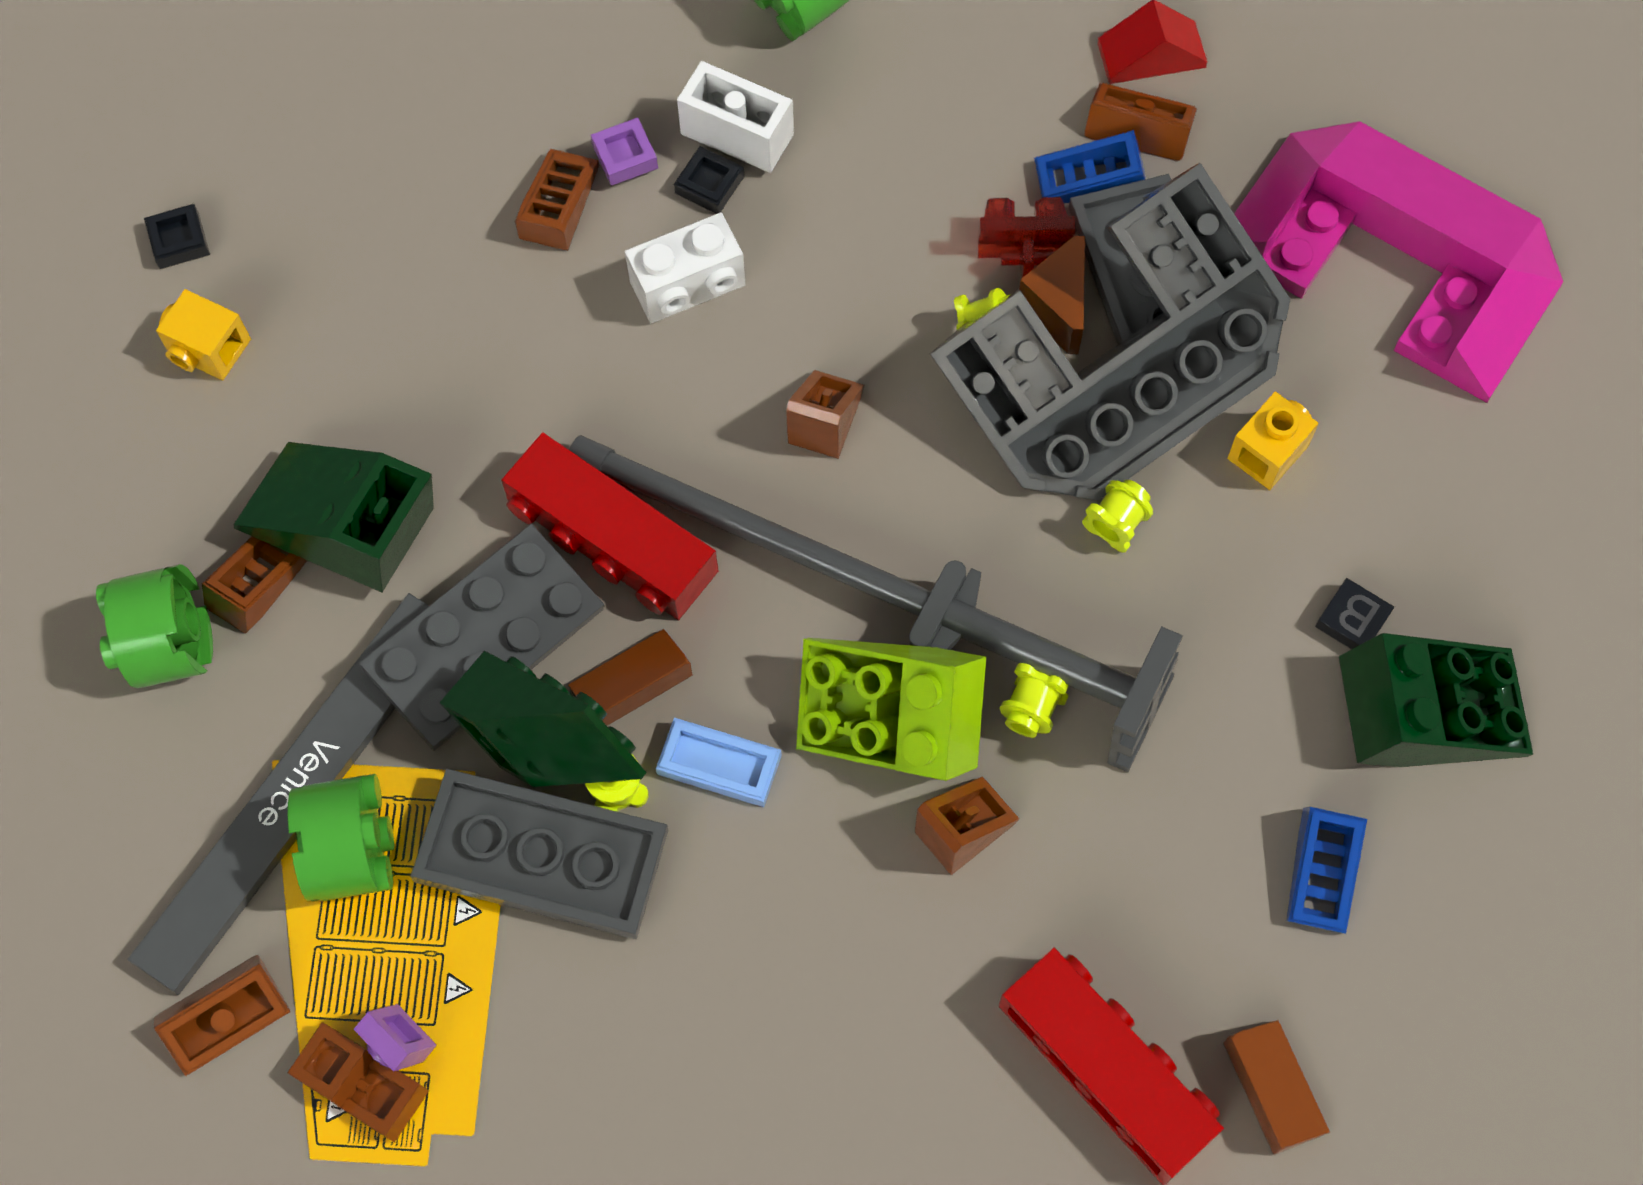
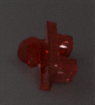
M1042 197L1035 201L1034 216L1015 217V204L1009 198H990L987 200L984 217H980L977 242L978 258H1000L1001 266L1020 265V276L1022 279L1034 269V265H1039L1075 235V216H1067L1061 197Z

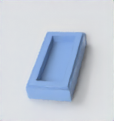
M674 717L656 766V773L669 779L764 807L782 753L780 749Z

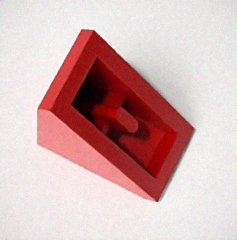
M1156 0L1149 1L1098 37L1097 44L1109 84L1206 68L1208 62L1195 21Z

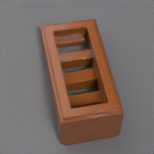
M550 148L515 219L519 239L568 251L597 174L599 160ZM560 166L572 170L581 171V173L579 176H575L567 173L558 172L556 170L557 167ZM556 181L573 185L574 187L572 190L552 186L551 183ZM547 196H551L559 199H564L567 201L565 204L548 201L545 199ZM543 210L560 215L556 219L540 215V212Z
M251 536L202 583L204 605H206L209 611L243 633H247L264 616L308 560L291 553L286 556L270 546V544ZM258 558L264 559L275 568L271 571L257 562ZM246 574L259 584L253 586L242 578Z

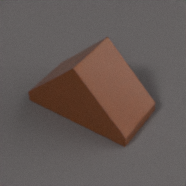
M1073 236L1020 279L1019 290L1025 296L1055 342L1068 354H1079L1084 330L1085 236Z
M814 370L788 401L786 409L788 444L839 459L865 385Z
M982 776L923 802L917 809L915 833L952 875L1013 827L1019 820V817Z

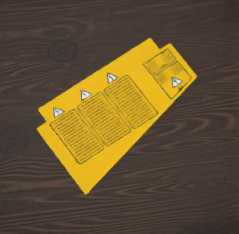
M280 760L272 761V770ZM353 764L342 778L371 774L378 776L382 795V807L377 808L379 817H390L394 834V850L384 851V856L388 855L392 867V890L327 901H307L299 887L292 853L299 852L297 839L281 859L299 1052L303 1051L322 1022L367 1049V1043L358 1035L354 1028L368 1011L398 1004L437 1045L424 1062L398 1070L421 1084L429 1092L395 1143L303 1084L309 1156L312 1160L425 1167L428 1165L431 1136L433 1134L474 1135L501 905L413 882L411 878V873L446 771L444 769ZM455 770L476 776L474 771Z

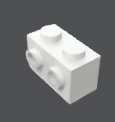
M704 61L699 63L677 99L682 135L769 173L774 169L794 135L792 99Z
M722 212L625 251L631 286L650 324L745 286L743 253Z

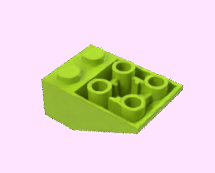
M804 638L796 749L943 781L974 770L978 767L987 657L937 647Z

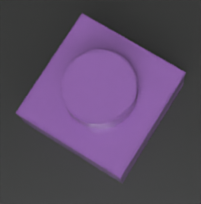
M638 117L591 134L592 146L611 186L658 169L657 156Z
M398 1004L368 1011L354 1028L358 1035L367 1043L369 1054L378 1063L389 1067L393 1072L424 1062L437 1046Z

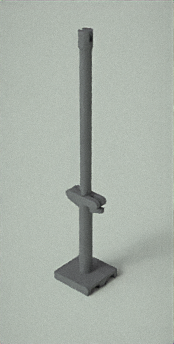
M582 435L576 437L569 448L571 452L624 487L917 615L918 618L909 634L910 645L937 647L951 650L962 638L1016 663L1029 664L1037 671L1049 676L1056 675L1069 686L1121 708L1113 725L1108 764L1123 771L1129 772L1174 678L1175 673H1172L1179 656V652L1176 651L1183 635L1161 626L1135 678L976 608L981 572L971 568L966 577V567L960 561L953 560L948 562L932 591H929L616 454L614 449Z

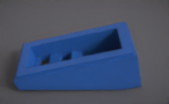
M1134 130L1034 158L1044 206L1070 203V198L1146 179L1141 152ZM1126 162L1127 167L1117 170L1116 163ZM1105 164L1106 173L1097 175L1095 165ZM1084 167L1086 178L1077 181L1074 168ZM1063 169L1066 184L1056 186L1053 170Z
M1314 807L1303 808L1286 921L1346 934L1368 819ZM1318 829L1344 834L1343 845L1317 840ZM1314 851L1340 856V868L1312 862ZM1310 873L1338 879L1337 891L1309 885ZM1309 896L1335 902L1334 914L1305 908V897Z

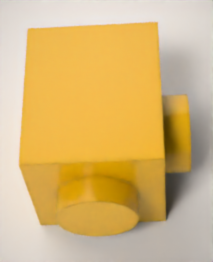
M187 289L183 290L175 303L170 304L163 311L159 326L156 329L158 336L167 349L165 355L172 363L189 372H193L197 368L222 381L251 341L239 314Z
M1275 391L1236 434L1227 459L1268 490H1271L1309 447L1319 423L1311 417L1309 411L1302 404L1294 400H1287Z

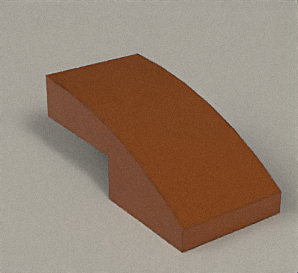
M324 1022L318 1027L287 1072L394 1143L429 1092L421 1084L398 1070L393 1072L389 1067L378 1063L369 1054L367 1049Z

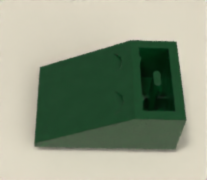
M288 442L233 524L234 529L383 593L434 509L432 474L381 452Z
M1381 633L1338 656L1357 763L1411 767L1521 758L1533 755L1528 723L1511 648Z
M484 650L439 702L499 768L532 787L639 780L647 773L631 755L636 749L635 745L619 730L612 726L607 727L602 721L607 713L600 704L583 692H579L576 697L571 696L570 692L559 681L548 674H544L540 679L537 678L529 667L513 656L504 661Z

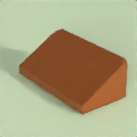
M1099 83L1091 103L1084 133L1089 139L1100 140L1134 130L1140 152L1179 161L1183 158L1197 108L1193 105L1106 83Z
M662 629L568 684V687L574 697L579 692H583L600 704L607 713L602 721L608 726L693 676L691 663L668 633Z
M255 955L155 1016L154 1029L186 1077L290 1012V1009L259 955Z
M1279 1020L1228 1036L1223 1044L1273 1155L1330 1133Z

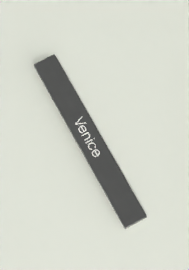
M407 594L127 959L177 995L182 992L296 841V832L289 833L288 797L290 790L303 787L304 785L342 779L394 711L395 707L360 669L359 663L428 608L429 605L412 594Z

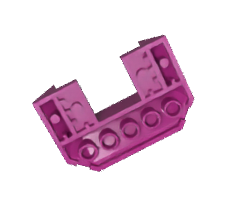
M1360 121L1290 133L1234 213L1282 287L1301 299L1352 224L1441 272L1442 275L1401 335L1393 351L1486 403L1563 284L1561 273L1540 218Z

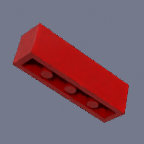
M544 432L538 436L501 479L508 500L506 506L518 519L528 525L536 521L550 531V538L561 549L572 555L578 550L593 561L592 567L599 575L615 585L620 580L636 591L635 596L640 603L655 614L661 615L665 611L679 621L719 572L715 549Z
M1054 947L1002 994L998 1007L1162 1185H1166L1224 1129L1216 1120L1220 1116L1219 1110L1202 1091L1197 1088L1189 1091L1173 1074L1177 1070L1175 1063L1161 1047L1155 1043L1147 1046L1131 1029L1135 1025L1134 1020L1121 1004L1112 998L1105 1002L1090 986L1093 978L1087 968L1076 957L1069 954L1064 958Z

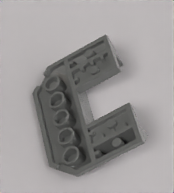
M1201 163L1196 164L1144 196L1143 202L1106 227L1163 311L1161 315L1132 334L1124 342H1121L1082 371L1076 373L1020 290H1017L975 321L966 322L930 353L1021 487L1099 500L1106 495L1105 487L1111 480H1118L1120 482L1128 480L1276 375L1280 355L1277 351L1283 321L1287 319L1290 297Z

